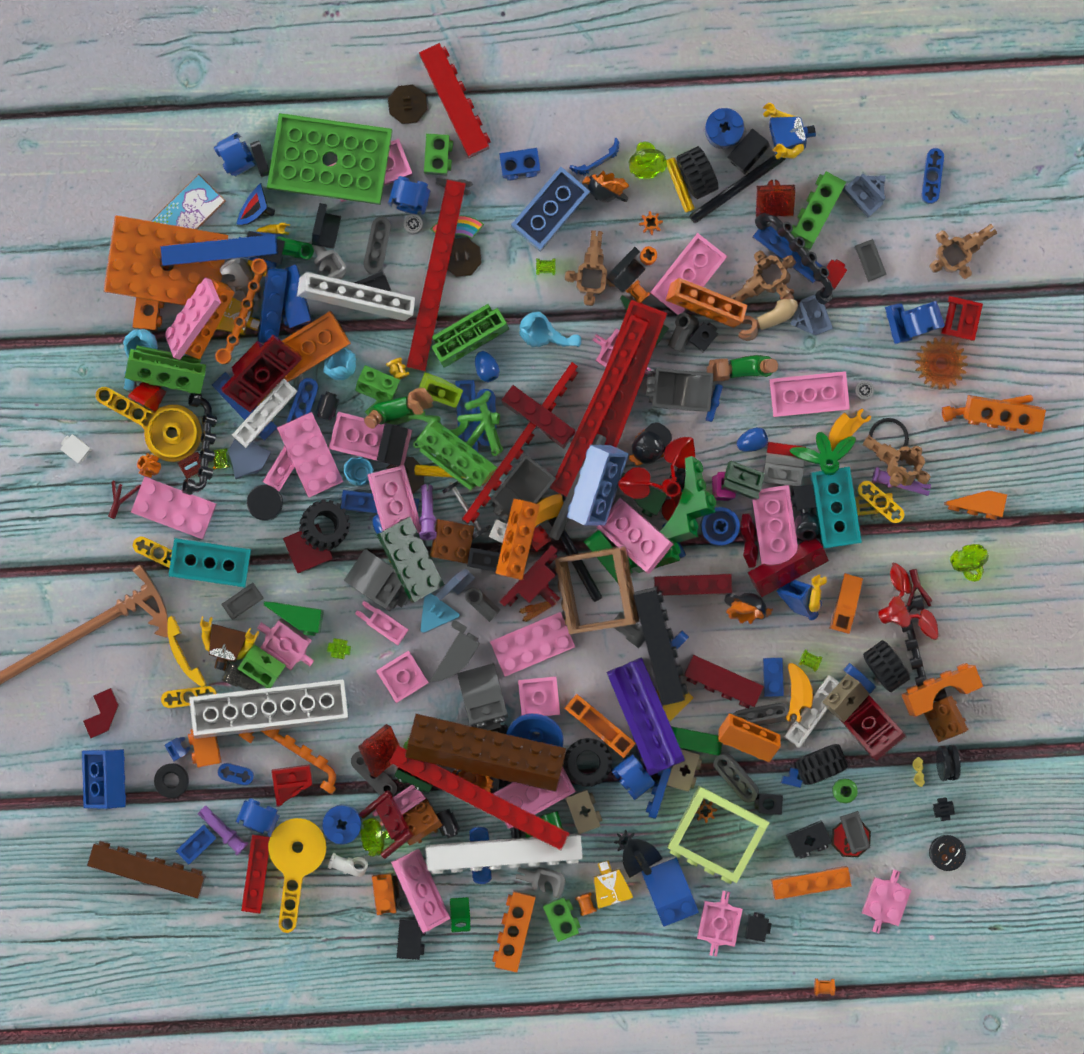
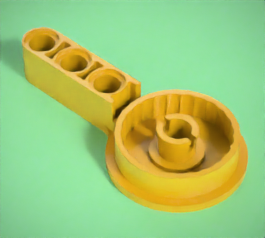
M101 387L96 391L95 395L99 403L143 427L145 441L149 450L160 459L168 462L182 461L189 458L198 449L201 442L202 428L197 416L188 408L172 404L160 407L155 412L142 407L108 387ZM104 391L110 393V398L107 401H102L101 393ZM121 400H125L127 403L124 410H119L117 407L118 402ZM141 409L144 415L141 419L137 420L134 417V413L136 410ZM176 428L177 437L170 438L168 430Z
M302 818L289 819L278 825L270 837L268 846L273 864L284 875L278 924L280 930L285 933L292 932L297 926L303 877L315 871L321 865L326 855V839L323 832L316 824ZM297 841L303 845V850L299 853L293 850V844ZM290 880H295L298 883L297 890L292 891L288 888ZM288 899H292L295 902L296 906L293 910H289L285 906V902ZM284 919L292 920L293 926L291 929L283 927Z

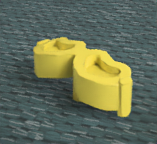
M917 757L912 764L913 768L918 771L913 780L919 787H922L925 784L924 774L922 773L924 768L922 765L923 760Z

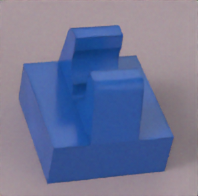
M185 737L175 738L164 745L173 762L186 755L191 749L190 746L182 747L181 742L186 740Z
M790 767L788 777L782 775L781 783L801 788L802 780L797 779L798 769Z

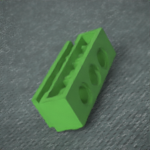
M827 171L824 175H819L815 182V185L818 187L815 192L811 191L806 201L809 204L806 209L802 208L797 218L800 220L797 226H792L791 234L795 238L802 237L804 239L805 245L803 248L807 251H810L846 184V181ZM827 189L830 196L823 197L820 191ZM812 206H818L821 213L814 214L811 209ZM803 223L811 224L812 230L805 231L802 226Z
M486 304L432 336L436 344L431 347L443 368L510 329L499 309L496 308L492 311L489 304Z
M137 345L136 350L130 349L125 378L131 381H140L151 385L200 394L206 365L200 364L201 359L183 355L178 360L173 358L171 352Z
M438 421L429 425L419 440L425 445L419 451L470 491L477 486L481 487L486 484L498 468Z

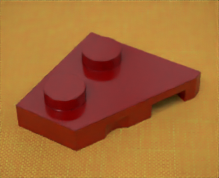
M310 764L272 769L271 771L277 807H280L284 802L313 784Z

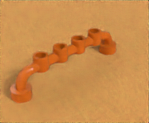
M255 259L251 264V269L255 275L248 284L249 290L246 298L241 301L242 308L239 316L234 319L235 326L232 333L227 337L226 348L219 349L215 355L216 360L220 364L225 365L231 361L232 351L240 342L238 337L240 331L247 325L246 316L248 311L254 307V296L261 290L259 283L263 274L267 271V263L263 259ZM257 284V289L252 290V285ZM249 301L250 306L245 308V302ZM243 319V324L239 326L237 324L238 320ZM236 337V342L232 344L230 339Z
M279 729L260 731L328 774V781L323 780L319 787L333 795L336 790L334 787L336 774L334 769L327 765V759L321 755L316 758L311 754L312 750L305 745H302L300 748L294 744L296 740L286 734L283 737L278 734ZM254 732L239 733L238 735L249 743H252L255 738L252 735Z

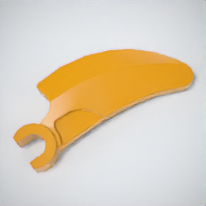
M863 408L859 409L853 418H849L846 413H842L837 418L828 436L832 451L840 441L852 436L864 422H868L871 419L870 415L865 419L861 418V413L864 411Z
M561 494L550 495L536 503L540 504L535 527L546 520L558 516L564 503Z
M789 663L791 701L786 719L790 722L791 716L797 715V722L800 723L802 720L801 710L803 708H812L813 689L805 672L794 663Z

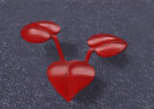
M680 437L671 441L666 446L664 459L672 463L670 466L671 479L664 480L662 485L649 482L650 473L642 467H634L628 470L619 480L618 486L621 491L631 498L642 499L649 495V486L662 489L671 498L664 501L661 509L663 517L669 521L682 495L679 484L675 482L677 478L675 477L674 466L678 469H686L685 458L690 456L695 458L694 439L692 437Z
M892 563L890 570L891 582L900 591V594L891 599L889 606L879 610V619L884 624L894 622L899 626L907 627L910 625L911 618H918V624L922 632L929 638L937 640V621L929 610L923 609L920 614H909L901 598L905 593H911L912 582L909 574L902 566Z

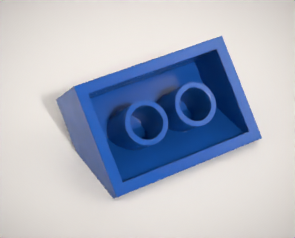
M296 265L285 268L287 270L283 307L286 314L283 315L285 326L289 325L291 330L306 326L312 322L307 299L297 296L299 278L301 276Z
M124 749L82 751L84 808L111 809L126 807Z

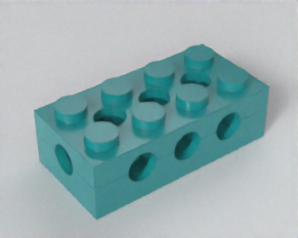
M850 467L839 468L833 475H826L823 471L810 473L816 501V515L820 526V541L823 548L862 543ZM830 484L837 486L836 494H831L828 491ZM833 503L840 505L839 513H834L831 510ZM837 521L843 524L842 532H837L834 529V524Z
M174 538L168 576L246 587L251 549ZM189 554L196 557V563L192 566L188 565L185 561ZM212 557L215 560L213 568L205 566L206 558ZM231 560L234 562L235 567L232 571L224 569L225 561Z

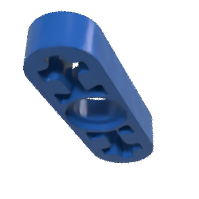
M938 148L931 149L926 155L921 198L926 204L935 203L940 195L944 153ZM934 152L940 157L935 165L939 166V169L936 167L928 168V164L933 165V158H930V155H933ZM935 171L938 174V179L930 181L927 177L928 172ZM926 183L928 185H937V188L933 187L932 194H935V197L931 200H928V196H925V193H928L930 190V186L926 187Z

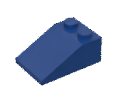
M677 857L651 867L652 873L650 875H645L641 871L663 927L699 913Z

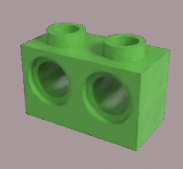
M426 134L424 174L447 176L448 171H451L452 159L448 158L449 152L453 151V140H450L449 135ZM443 141L445 143L444 148L441 150L435 149V142ZM441 160L444 165L442 168L436 169L433 167V162Z
M365 365L357 380L355 391L380 402L393 400L400 380Z
M563 896L543 905L557 942L579 934L578 929L581 926L577 917L573 918L571 911L574 909L570 899L566 900ZM558 904L563 905L565 908L564 912L560 915L553 911L554 907ZM568 922L572 925V929L569 932H563L561 925Z

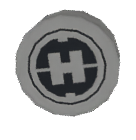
M411 214L405 218L404 227L408 233L416 234L421 231L423 221L418 215Z
M861 381L855 387V394L862 400L869 399L874 394V386L869 381Z

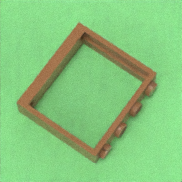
M625 546L561 556L555 559L556 568L554 569L558 573V590L562 594L561 606L563 611H565V625L568 627L569 634L632 625L640 622ZM613 555L625 618L580 625L568 562Z

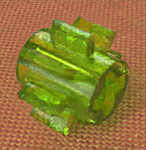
M334 638L333 643L328 642L327 651L331 652L330 657L345 659V655H350L351 646L347 645L348 640Z

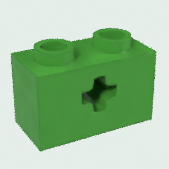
M253 645L239 665L238 670L264 687L271 688L286 665L258 646Z

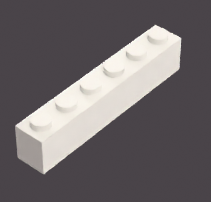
M309 272L299 278L298 297L406 321L413 316L415 297Z

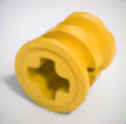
M402 357L386 363L387 367L390 368V375H393L394 378L401 380L410 375L409 372L405 371L406 367L405 364H402Z

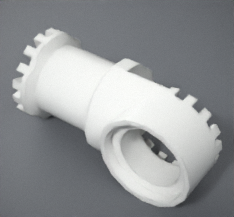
M334 852L330 859L332 861L328 865V869L334 868L343 871V874L348 873L355 877L365 875L368 867L367 861L362 857L346 859L337 856ZM361 864L363 866V869L358 870L354 867V865Z

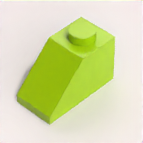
M426 372L418 387L425 388L434 401L454 408L457 407L463 392L462 389L445 379Z

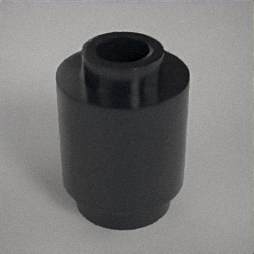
M327 391L325 395L321 394L316 409L317 417L331 421L332 417L335 416L339 403L336 394Z
M450 809L436 814L442 824L439 827L442 837L447 836V838L458 834L457 830L460 827L454 813H451Z

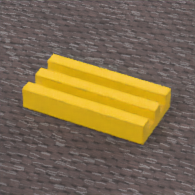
M885 493L889 498L893 500L892 493ZM860 496L855 497L858 516L880 514L877 510L860 512L859 508L872 506L869 503L859 504V500L864 499ZM886 501L875 502L877 506L886 505ZM891 508L883 511L884 513H887V511L894 512Z

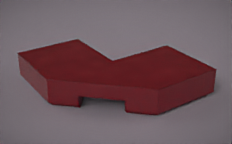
M748 513L742 514L740 530L746 541L743 556L748 567L754 568L757 563L758 546L754 544L753 537L756 534V529Z
M112 688L93 695L100 714L83 721L90 739L109 731L119 707Z

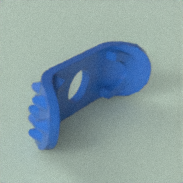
M614 138V145L608 149L609 153L589 166L585 164L578 167L570 165L569 169L576 174L579 173L584 176L586 173L589 174L594 168L617 156L620 142L617 138Z
M475 827L469 832L470 842L489 840L487 828ZM490 866L482 867V870L472 871L473 881L477 884L490 882L492 879Z

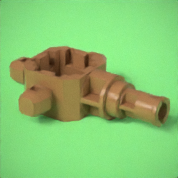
M989 224L978 233H969L963 238L954 237L951 240L948 239L949 236L945 231H940L936 234L938 243L942 244L936 250L935 256L938 261H933L929 268L933 273L942 270V267L946 272L950 273L959 270V275L963 279H967L972 275V271L966 264L971 261L972 254L980 250V247L984 245L983 242L997 234L996 229L990 232L994 226ZM956 243L964 253L965 259L952 267L943 256L942 251Z
M595 230L591 231L590 247L585 252L584 263L579 266L578 273H575V271L565 272V280L571 283L577 281L576 288L580 293L586 294L584 296V304L586 306L594 305V295L603 293L606 285L616 287L606 278L607 269L603 265L604 254H602L603 249H601L602 231H598V236H596ZM583 269L602 271L600 288L594 289L581 286Z
M759 250L754 254V258L758 263L754 266V276L746 280L742 289L729 296V298L741 303L748 297H757L765 290L770 293L777 292L782 298L787 297L790 294V290L786 284L790 282L791 277L787 269H791L796 264L795 259L792 255L783 258L781 262L777 256L770 255L767 257L763 251ZM771 264H777L783 275H781L780 279L774 281L772 285H767L761 274Z
M870 435L862 444L876 452V456L880 458V461L888 464L887 473L891 477L889 483L892 486L897 487L900 483L908 486L915 479L922 484H927L930 480V474L922 471L925 460L921 455L923 451L921 447L914 446L911 449L907 446L896 450L890 444L889 446L885 443L880 444ZM905 460L908 465L914 466V471L906 472V469L902 466L898 467L899 463L897 462Z

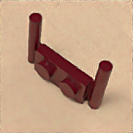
M389 790L385 791L359 813L365 819L376 810L390 838L394 840L390 846L380 853L384 859L414 836L409 830Z

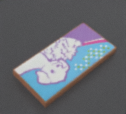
M198 174L151 221L198 230L226 200Z

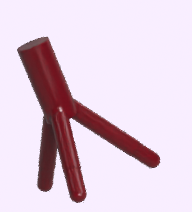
M113 480V504L108 517L115 519L120 504L140 489L141 485H137L120 499L122 484H119L116 491V483Z
M917 569L910 570L913 587L907 606L911 605L915 591L918 589L926 604L931 607L930 602H932V599L921 586Z

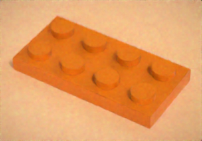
M332 311L327 312L282 340V342L302 357V360L284 379L290 382L351 344Z

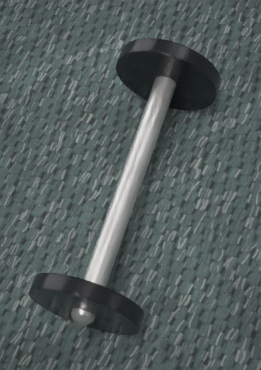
M459 481L455 483L450 482L449 486L442 490L443 494L452 490L467 512L469 507L456 488L461 483ZM476 520L473 524L478 532L472 536V540L480 535L484 537L485 532L492 528L491 525L482 529Z

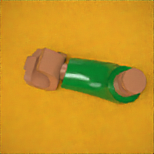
M751 355L730 361L727 358L713 359L709 361V366L706 368L707 373H714L713 382L727 381L730 377H768L777 371L778 362L769 356Z
M418 388L411 391L408 396L376 403L369 409V414L364 418V422L369 428L374 429L378 424H384L411 413L421 415L424 409L433 407V399L425 388Z

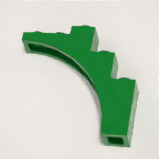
M693 456L685 458V484L680 502L672 517L659 531L673 545L655 568L680 561V547L677 543L698 537V523L695 519L715 513L716 500L713 494L706 491V483L702 476L703 465L701 461ZM629 557L630 569L638 573L645 572Z

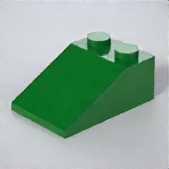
M264 601V606L298 630H302L304 635L316 636V633H321L324 610Z

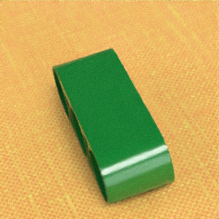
M599 530L583 541L591 551L614 548ZM613 555L596 557L618 583Z
M671 726L680 748L718 756L721 754L723 743L718 741V735Z

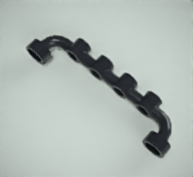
M766 213L756 217L755 224L760 230H766L773 223L777 227L778 235L785 237L789 242V248L799 254L802 264L812 270L814 279L824 285L823 288L816 292V300L823 305L831 301L833 287L827 278L829 270L824 266L819 268L815 263L817 261L816 254L814 252L807 253L803 248L805 245L804 239L802 237L795 238L791 234L793 230L791 223H782L778 217Z
M190 393L188 399L189 406L198 407L202 405L204 408V415L202 417L203 432L200 438L202 449L199 454L201 465L198 470V477L200 478L198 484H195V480L188 478L183 481L182 493L188 495L203 490L206 487L207 479L210 480L213 476V469L208 468V462H212L215 455L214 451L209 450L210 444L213 445L216 439V434L211 433V427H215L217 417L212 415V407L202 397L201 393Z
M921 595L914 596L910 606L905 605L909 614L914 608L917 611L924 609ZM911 620L909 626H901L902 632H907L908 640H905L907 651H912L913 658L910 659L912 670H917L918 677L914 678L917 687L924 684L923 681L927 680ZM942 688L936 694L934 701L947 697L945 688Z

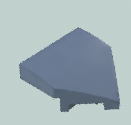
M861 174L854 178L842 191L869 218L883 205L885 200V176H866Z
M815 295L801 300L790 323L815 336L833 329L825 305L820 304L816 300Z
M234 439L228 450V459L231 463L235 479L254 473L259 474V471L263 469L270 457L271 451L254 442L245 448L237 439Z
M464 569L457 573L435 596L441 601L452 590L459 595L475 577L467 569Z

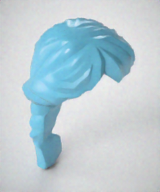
M532 312L526 315L520 323L519 334L527 345L531 347H541L550 342L563 347H579L581 345L582 339L579 335H572L566 339L552 327L551 322L541 312Z
M145 329L132 330L125 336L123 341L127 357H129L130 349L136 350L137 345L158 350L155 336ZM125 378L123 389L133 391L136 388V382Z
M347 348L340 350L325 360L324 373L334 380L348 379L354 374L356 369V354Z

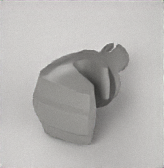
M312 245L317 255L314 263L319 266L318 275L323 270L329 272L327 277L341 280L346 273V266L341 257L334 250H326L325 247Z
M243 258L227 261L220 268V273L222 275H234L236 279L230 280L227 284L237 286L234 288L236 291H243L247 295L249 290L248 284L254 278L250 266ZM258 293L255 294L253 303L261 299Z
M521 867L518 868L517 872L523 873L525 876L516 874V879L532 883L533 890H537L539 885L541 891L545 893V883L549 881L553 887V897L560 898L562 896L565 886V878L562 873L540 867L535 872Z

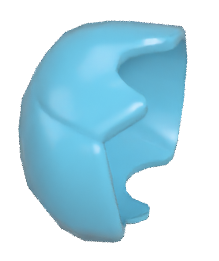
M363 457L350 458L344 465L346 479L356 486L368 484L369 479L367 475L374 473L371 462Z

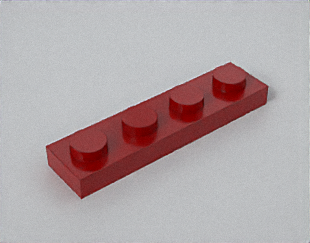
M252 834L241 911L261 913L269 859L268 846L270 837Z

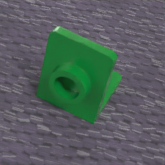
M450 898L451 932L471 931L469 898ZM465 923L466 926L457 927L456 924Z

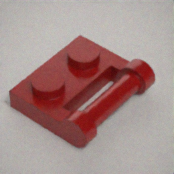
M949 296L945 326L941 329L940 334L975 341L983 303ZM962 305L957 331L951 330L956 306Z

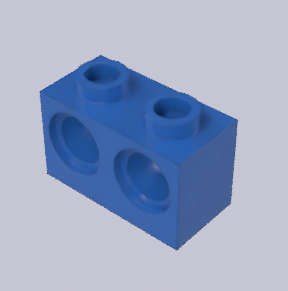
M537 148L499 153L502 177L507 178V181L517 180L518 176L526 175V178L536 177L537 173H541ZM527 159H532L535 162V166L527 168L524 162ZM508 162H514L516 168L513 171H508L505 165Z

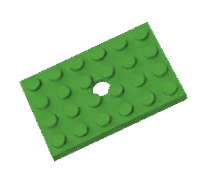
M279 113L267 189L381 205L393 130L390 128ZM329 152L337 155V162L333 166H326L323 163L324 155Z

